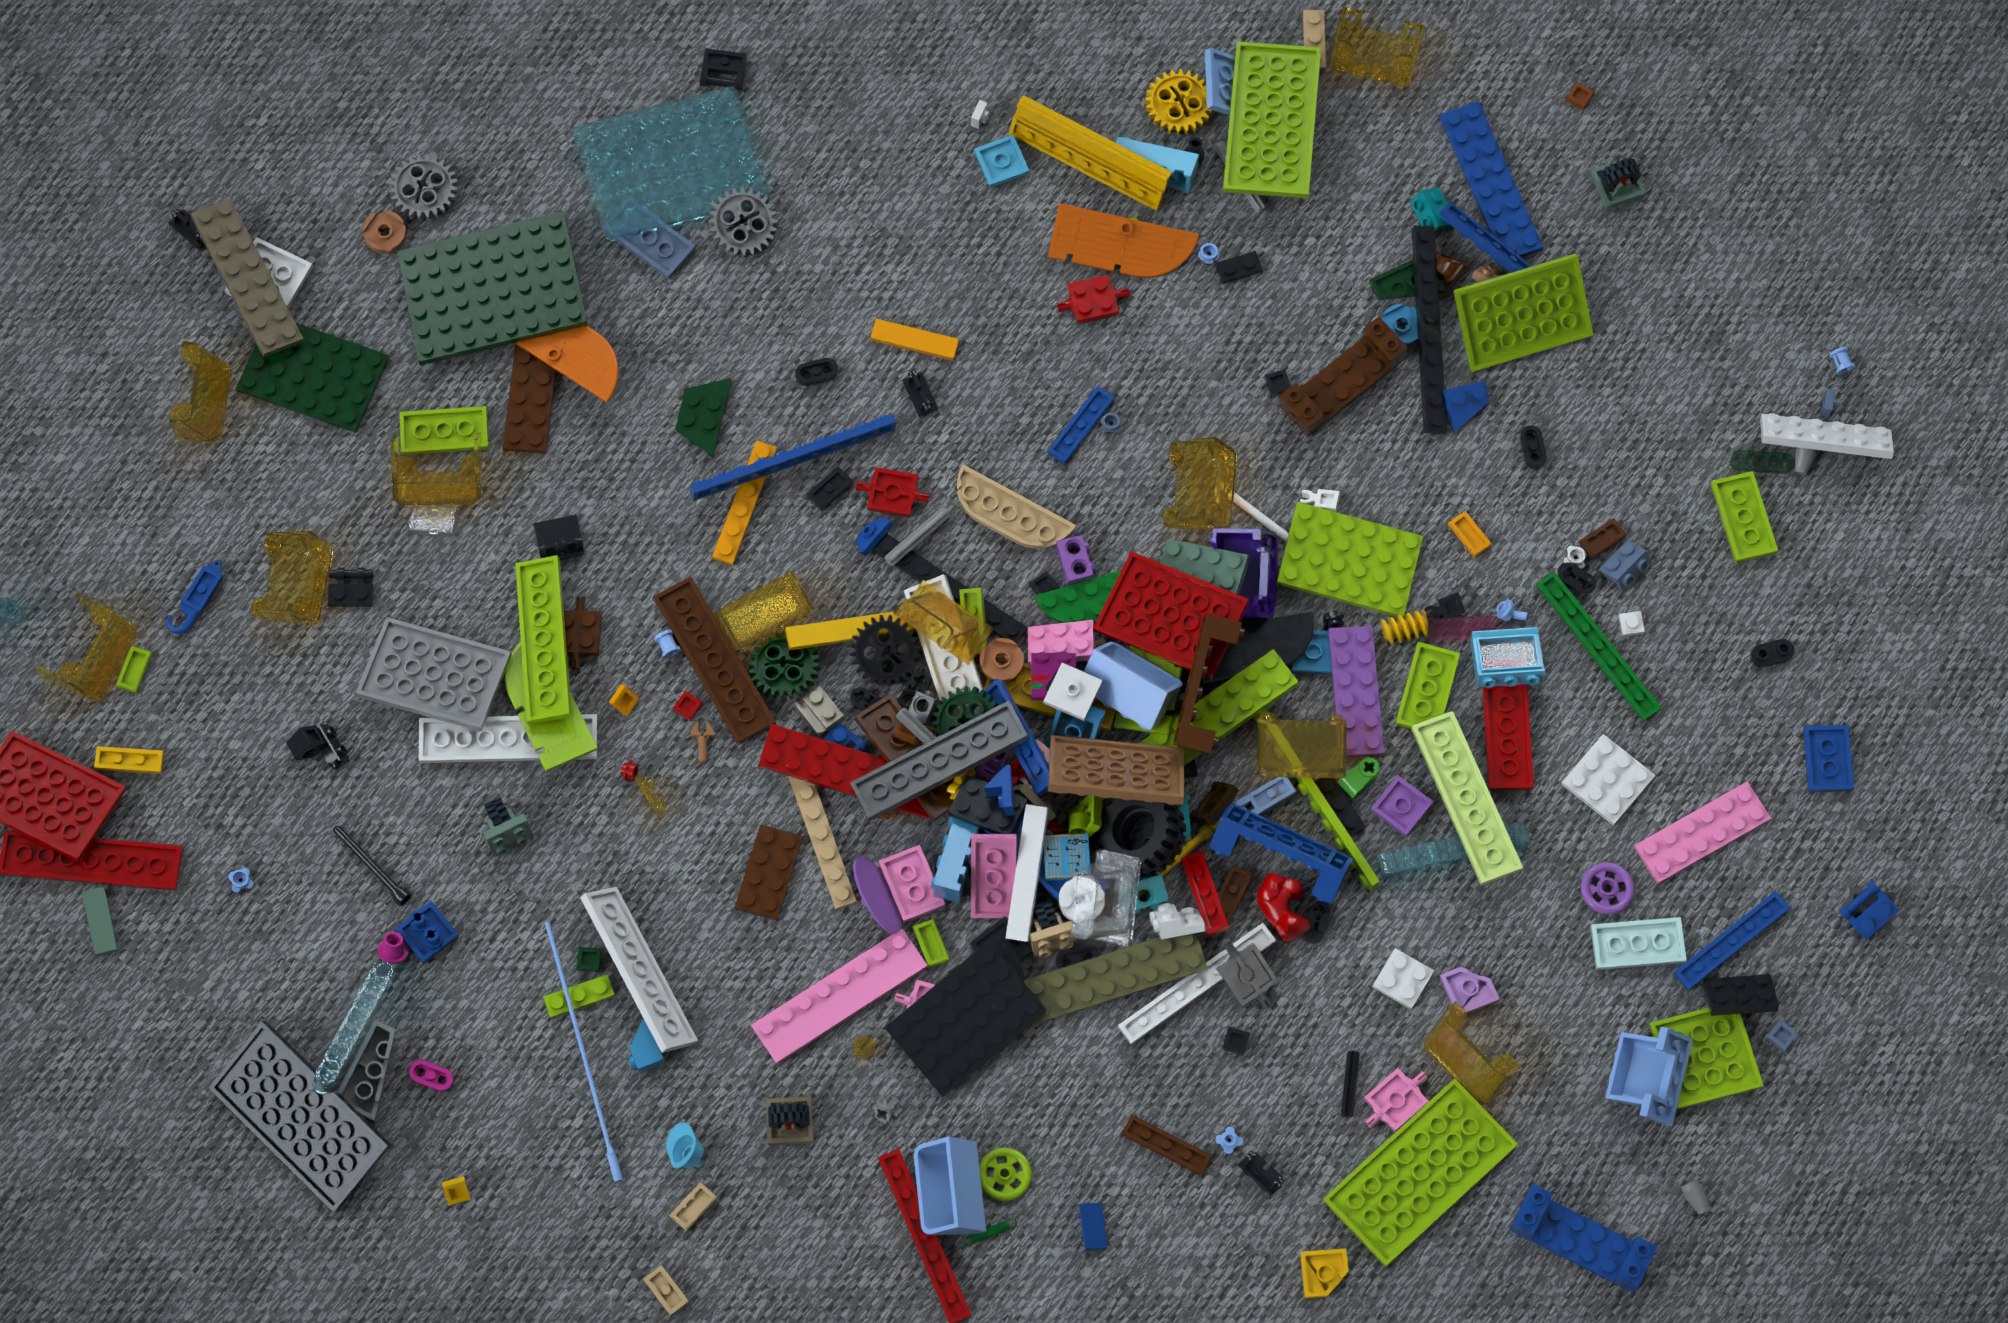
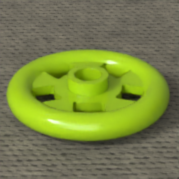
M1007 1147L994 1149L987 1153L979 1164L982 1190L995 1200H1015L1022 1196L1030 1186L1032 1180L1031 1165L1027 1158L1015 1149ZM1007 1157V1163L997 1164L996 1158ZM1016 1162L1022 1167V1170L1016 1173L1015 1168L1012 1166ZM987 1168H994L993 1177H987ZM1007 1170L1009 1172V1176L1002 1177L1000 1174L1001 1171ZM1015 1179H1018L1021 1183L1014 1190L1010 1186V1184H1012ZM995 1182L1004 1186L1002 1192L993 1188Z

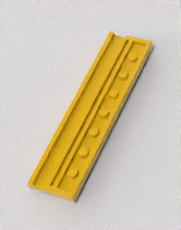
M1026 96L1020 98L1016 106V113L1012 119L1009 135H1014L1015 138L1155 211L1158 210L1172 174L1171 171Z

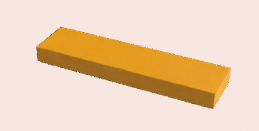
M877 318L870 337L871 341L954 361L959 344V339Z

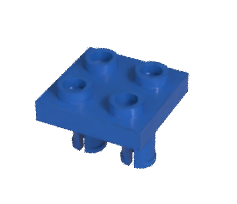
M432 901L420 910L413 911L406 921L395 928L423 964L459 937V934Z

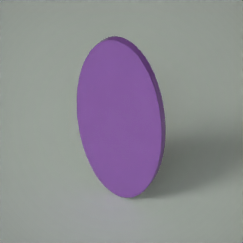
M859 856L854 861L853 871L859 893L862 897L861 903L867 907L875 921L886 932L896 934L901 929V916L884 875L870 859Z

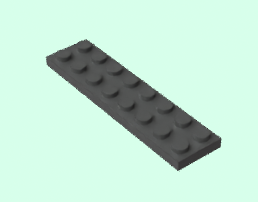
M1008 700L850 782L869 821H872L1023 743L1029 737Z

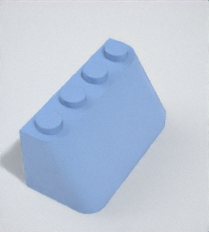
M1108 642L1095 648L1084 670L1085 673L1102 680L1095 698L1102 701L1104 706L1119 711L1120 715L1124 718L1134 720L1145 730H1153L1157 727L1182 687V682L1176 677L1114 642Z
M945 1137L920 1144L914 1152V1163L922 1230L926 1234L931 1235L985 1232L986 1224L977 1141Z

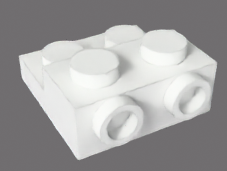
M1162 903L1158 905V908L1152 909L1153 912H1149L1154 932H1158L1161 939L1205 931L1204 921L1198 909L1187 907L1178 912L1174 904Z

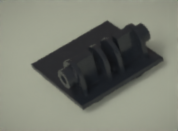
M576 514L534 523L541 558L558 555L560 560L585 555Z

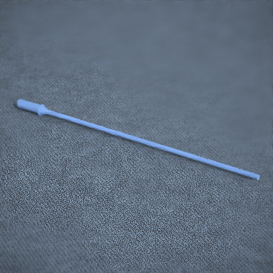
M546 922V929L606 1142V1157L608 1158L614 1182L622 1181L623 1178L616 1156L617 1152L614 1151L610 1143L550 922Z

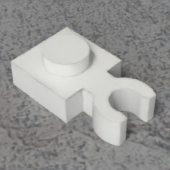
M1318 489L1317 494H1313L1310 490H1302V497L1308 499H1300V502L1337 512L1340 491Z

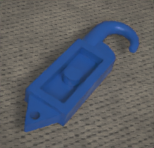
M221 559L208 566L203 565L181 600V610L188 616L183 625L180 627L173 626L171 622L172 615L168 616L166 625L172 633H186L193 626L199 614L205 609L223 580Z

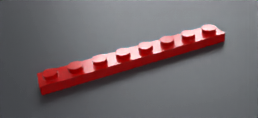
M896 1149L878 1157L948 1322L958 1323L971 1317L969 1308L937 1235L926 1234L921 1228L918 1192L900 1150Z

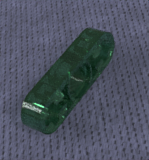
M1736 450L1730 458V465L1736 471L1787 474L1794 465V459L1785 452ZM1738 456H1741L1742 460H1746L1743 461L1742 465H1739V462L1736 460ZM1750 456H1752V457H1753V458H1752V461H1751V465H1752V466H1749V463H1750V461H1749V459H1750ZM1763 457L1767 460L1768 465L1760 467L1756 464V459ZM1772 458H1775V459H1774V462H1776V463L1774 464L1773 467H1771ZM1781 459H1785V463H1789L1785 468L1779 463Z

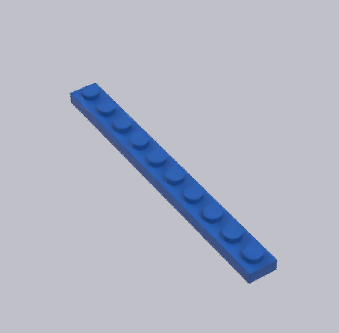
M893 414L889 416L882 415L870 423L862 422L853 429L839 430L833 436H822L813 443L800 444L793 450L787 452L785 450L780 451L767 459L760 458L748 466L740 465L731 472H720L708 480L700 479L691 485L690 495L693 501L883 435L895 430V417Z

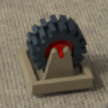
M811 1096L766 1099L768 1145L813 1143Z

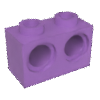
M1082 535L1056 541V550L1067 586L1093 579V574H1096L1094 562L1089 561L1087 555L1090 554L1089 544L1087 541H1083ZM1076 548L1079 550V553L1071 554L1068 550ZM1076 568H1083L1085 573L1077 574L1074 570Z

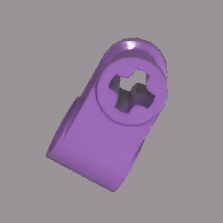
M1009 750L1004 752L1005 756L1001 759L994 757L980 764L975 778H981L990 782L1007 765Z

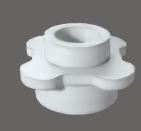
M1569 546L1564 563H1572L1583 569L1585 566L1584 560L1588 556L1587 553L1580 547Z

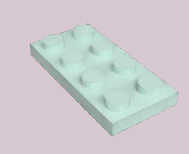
M1681 917L1591 925L1596 970L1677 964L1687 961Z

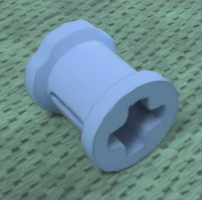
M1840 347L1829 354L1830 358L1834 359L1838 375L1855 368V364L1851 363L1848 356L1847 347Z
M672 630L663 631L654 638L663 651L662 656L664 659L673 657L681 652V648L676 645L672 637Z

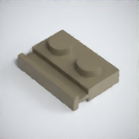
M820 685L804 695L798 702H794L795 708L818 737H821L822 733L828 732L845 720L842 712Z

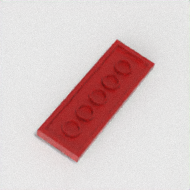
M1482 661L1483 668L1526 666V661ZM1527 684L1511 687H1482L1488 790H1533Z

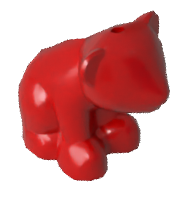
M1267 873L1258 889L1257 904L1266 919L1275 927L1280 937L1287 944L1310 930L1308 920L1289 911V904L1292 899H1300L1303 895L1304 884L1295 879Z

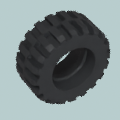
M1113 798V803L1105 807L1106 812L1104 816L1101 815L1102 825L1097 832L1101 837L1098 839L1099 847L1103 848L1101 850L1103 856L1115 867L1137 877H1144L1145 875L1148 877L1155 876L1156 871L1159 873L1165 871L1168 864L1171 866L1176 861L1174 858L1177 854L1180 855L1182 852L1180 847L1182 844H1185L1186 836L1183 835V832H1186V824L1182 822L1184 821V816L1179 811V807L1176 804L1169 805L1161 802L1148 803L1141 800ZM1152 814L1154 831L1150 840L1143 847L1132 850L1129 838L1134 824L1140 818Z

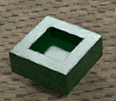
M579 947L577 971L600 972L602 949Z

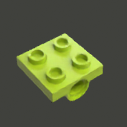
M1088 795L1069 812L1068 834L1088 833L1089 838L1093 833L1099 831L1102 825L1101 810L1103 804L1101 797Z

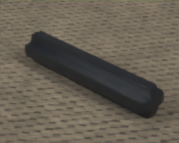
M1348 1051L1341 1106V1116L1347 1118L1352 1117L1354 1112L1360 1053L1357 1051Z

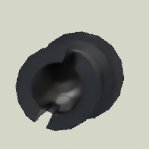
M1193 137L1190 139L1189 146L1185 151L1199 154V165L1205 158V152L1202 148L1203 142L1200 138Z

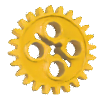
M1172 69L1170 76L1163 72V79L1156 77V84L1150 83L1151 90L1146 91V96L1148 97L1145 98V104H1147L1146 112H1150L1149 119H1154L1153 125L1161 124V131L1168 128V134L1176 130L1177 136H1179L1180 130H1183L1185 135H1188V129L1195 133L1196 125L1202 128L1203 121L1208 122V115H1212V110L1207 109L1205 79L1198 81V74L1191 77L1190 70L1184 75L1182 69L1179 70L1178 74H1175ZM1186 87L1188 91H1181L1179 88ZM1162 96H1167V97H1169L1170 99H1168V100H1163V99H1161L1160 97H1162ZM1195 104L1198 108L1193 109L1189 105ZM1177 113L1180 116L1172 117L1170 114Z

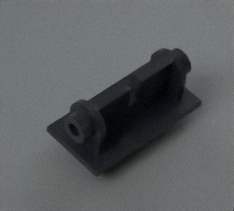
M175 209L171 214L173 219L168 224L195 248L200 250L205 244L191 215L184 209Z
M916 370L909 372V377L902 381L918 417L939 410L923 373H917Z
M317 724L321 735L326 741V744L320 750L328 748V750L322 753L328 766L337 769L341 766V761L350 762L347 756V749L336 738L337 732L330 725Z
M1250 1150L1245 1156L1246 1158L1238 1163L1243 1172L1251 1177L1270 1196L1278 1191L1285 1182L1282 1179L1283 1176L1272 1166L1267 1170L1263 1169L1267 1162L1257 1152Z

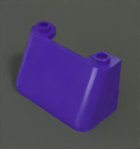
M1213 528L1210 544L1214 549H1222L1250 556V562L1239 593L1240 596L1250 601L1242 618H1273L1276 602L1277 534L1274 531L1264 529Z

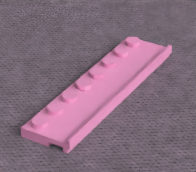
M901 928L898 933L887 937L756 1021L751 1027L774 1062L779 1064L928 968V965Z

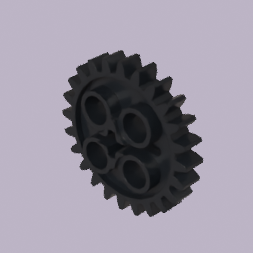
M879 615V621L871 617L870 625L864 621L863 625L865 628L863 630L856 628L859 636L852 635V638L856 640V644H849V646L855 648V651L849 653V655L856 657V659L851 664H858L859 667L856 669V672L864 671L862 678L865 679L870 676L869 683L871 684L876 679L878 680V686H882L883 681H886L887 686H891V680L899 684L900 676L907 680L905 673L907 671L912 674L914 673L910 668L911 665L918 666L914 658L921 657V655L915 653V650L921 648V646L915 645L914 642L919 637H912L911 634L914 632V629L906 630L908 623L905 622L900 625L901 618L899 617L894 622H892V615H889L886 621L883 615ZM881 629H886L889 633V637L885 641L878 639V632ZM869 639H875L884 647L889 646L888 651L900 659L901 662L898 664L886 654L881 656L882 650L871 643ZM898 643H904L906 646L905 653L901 655L895 652V646ZM869 646L875 649V655L872 658L864 656V650ZM885 660L892 662V669L889 672H883L881 669V664Z

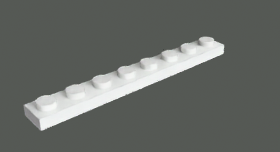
M1261 923L1233 943L1237 951H1240L1254 943L1260 953L1276 943V939L1264 923ZM1226 949L1206 962L1208 970L1185 977L1120 1023L1118 1028L1131 1045L1221 982L1223 979L1216 968L1225 963L1230 957Z

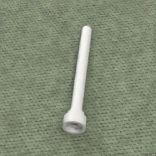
M1218 484L1217 489L1219 492L1268 529L1274 531L1286 544L1287 531L1225 484Z

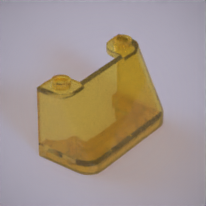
M183 341L181 356L185 362L189 363V370L195 372L190 403H178L172 408L169 423L179 441L215 443L221 438L232 369L227 362L198 343Z
M1217 437L1171 443L1169 461L1178 469L1175 507L1172 506L1165 509L1163 525L1171 529L1213 531V528H1230L1237 467L1235 450Z
M311 531L267 532L264 551L273 560L265 598L257 597L254 599L250 615L262 620L306 626L317 625L321 617L333 557L331 545Z
M1263 713L1262 717H1258V776L1346 777L1347 718L1334 714L1329 715V718L1325 719V721L1280 720L1273 713Z
M1455 1001L1425 1037L1424 1049L1478 1103H1488L1516 1077L1521 1065L1507 1054H1501L1491 1061L1460 1031L1466 1023L1467 1014Z

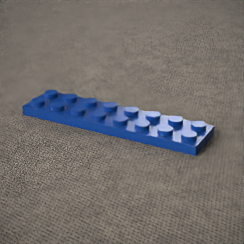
M1479 101L1440 114L1439 119L1489 232L1520 257L1543 250V244Z

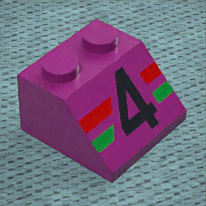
M1031 653V701H1044L1061 663L1076 668V653Z

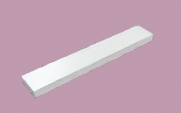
M1028 804L1025 807L1006 931L1007 939L1029 942L1049 814V808Z

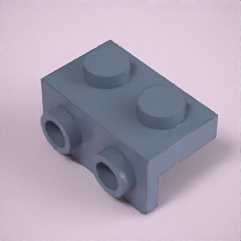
M1627 540L1603 564L1599 572L1602 576L1616 583L1619 591L1624 593L1648 570L1652 562L1645 549Z

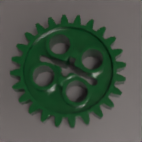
M777 632L776 639L769 635V642L766 643L761 640L762 647H754L756 654H750L752 662H748L751 669L749 674L750 677H753L752 682L754 685L757 684V690H763L764 696L771 693L774 700L777 695H780L781 701H783L785 695H788L790 700H793V694L796 693L801 697L800 691L803 689L809 692L807 685L814 686L813 678H819L817 671L821 668L818 663L820 659L819 655H816V648L809 647L789 650L786 632L784 637H780V634ZM774 653L779 654L776 658H770V655ZM795 654L801 655L799 658L796 659L791 658ZM771 674H777L774 678H768ZM793 674H799L795 679L790 678Z
M965 686L963 692L961 688L957 687L956 694L948 691L950 698L941 697L944 702L943 705L936 704V707L940 710L939 712L932 713L937 717V720L931 722V724L937 726L932 733L941 736L964 724L968 719L972 720L999 706V704L992 702L994 697L991 695L986 696L987 692L983 689L979 692V688L973 687L971 691L970 687ZM981 706V713L975 716V708ZM960 707L959 715L954 717V709Z

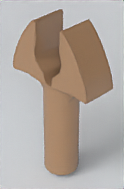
M697 721L691 730L690 738L698 740V761L706 763L707 740L710 737H715L711 725L706 721V731L702 736L698 731L699 723Z

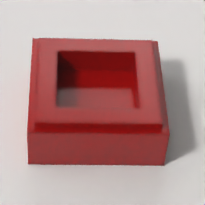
M684 691L672 710L691 722L702 707L703 702Z

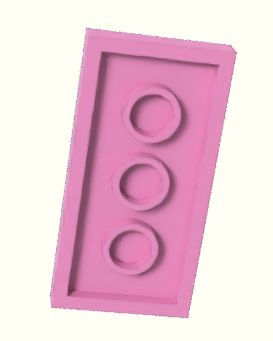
M971 834V918H1003L1004 916L1009 918L1016 872V834Z

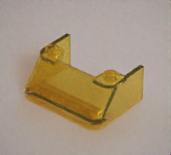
M476 433L474 437V454H468L463 457L460 464L461 471L418 472L417 462L413 457L399 455L398 434H394L390 440L392 492L395 502L404 506L476 503L481 495L482 484L481 433Z
M77 592L75 597L80 606L91 611L90 618L96 626L101 627V630L81 665L75 662H66L60 667L58 673L39 665L35 669L42 680L92 702H98L104 699L128 655L130 647L133 646L137 639L138 631L134 624L107 605Z

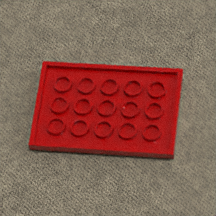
M1131 551L1093 629L1098 633L1190 670L1203 616L1210 614L1240 622L1250 601L1245 597ZM1214 641L1209 642L1213 643L1211 655L1206 657L1204 663L1208 665L1205 677L1211 680L1229 646Z
M11 731L0 747V823L80 862L126 792V787Z

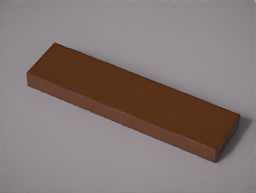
M1132 1114L1121 1133V1136L1201 1177L1213 1157Z

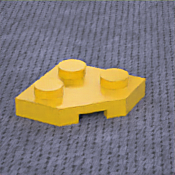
M1346 1248L1300 1252L1304 1299L1328 1297L1349 1271Z

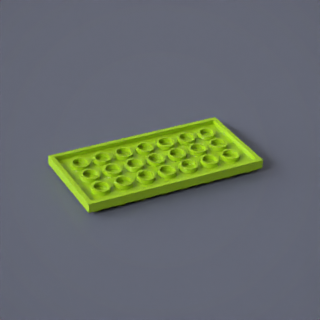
M1237 42L1223 192L1309 198L1321 47Z
M1454 1078L1326 1195L1322 1201L1370 1252L1387 1267L1513 1151L1518 1144Z

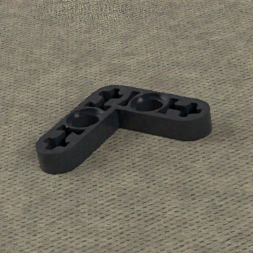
M916 672L911 676L897 699V703L901 708L909 710L910 706L905 705L903 699L906 696H915L916 692L913 690L917 685L916 679L924 678L925 685L921 684L917 691L924 693L925 690L929 689L930 678L925 672ZM862 687L853 689L850 694L852 706L860 711L867 709V703L862 700L859 703L856 702L855 695L860 696L861 693L864 694V699L870 702L869 707L883 699Z

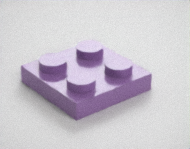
M1397 775L1370 811L1407 837L1431 807L1433 801Z

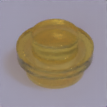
M860 1036L853 1043V1051L860 1058H869L875 1052V1042L869 1036Z

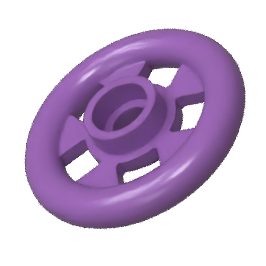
M1604 862L1592 866L1584 874L1581 881V893L1586 904L1594 911L1601 914H1615L1623 911L1631 903L1634 896V883L1630 874L1623 867L1614 863ZM1606 871L1615 873V879L1605 877ZM1594 876L1600 879L1596 887L1590 884ZM1618 883L1625 884V892H1619ZM1609 886L1611 892H1605L1603 887ZM1595 892L1602 898L1599 903L1592 897ZM1617 897L1619 903L1610 905L1608 900Z

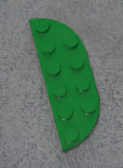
M1121 570L1036 595V602L1044 614L1060 623L1093 620L1095 624Z

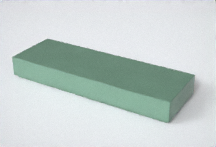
M105 887L82 891L95 955L100 956L118 951Z

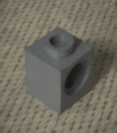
M925 690L924 693L916 691L908 711L920 722L932 726L931 722L937 718L932 713L939 712L940 709L936 707V704L942 705L943 701L937 699L938 694L929 690ZM928 701V709L924 711L923 705Z

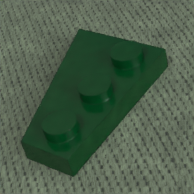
M1413 260L1369 280V284L1378 300L1415 296ZM1437 274L1438 293H1445L1446 289Z

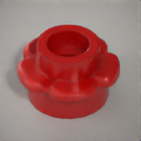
M633 760L623 764L621 776H624L625 781H635L639 765L633 763Z

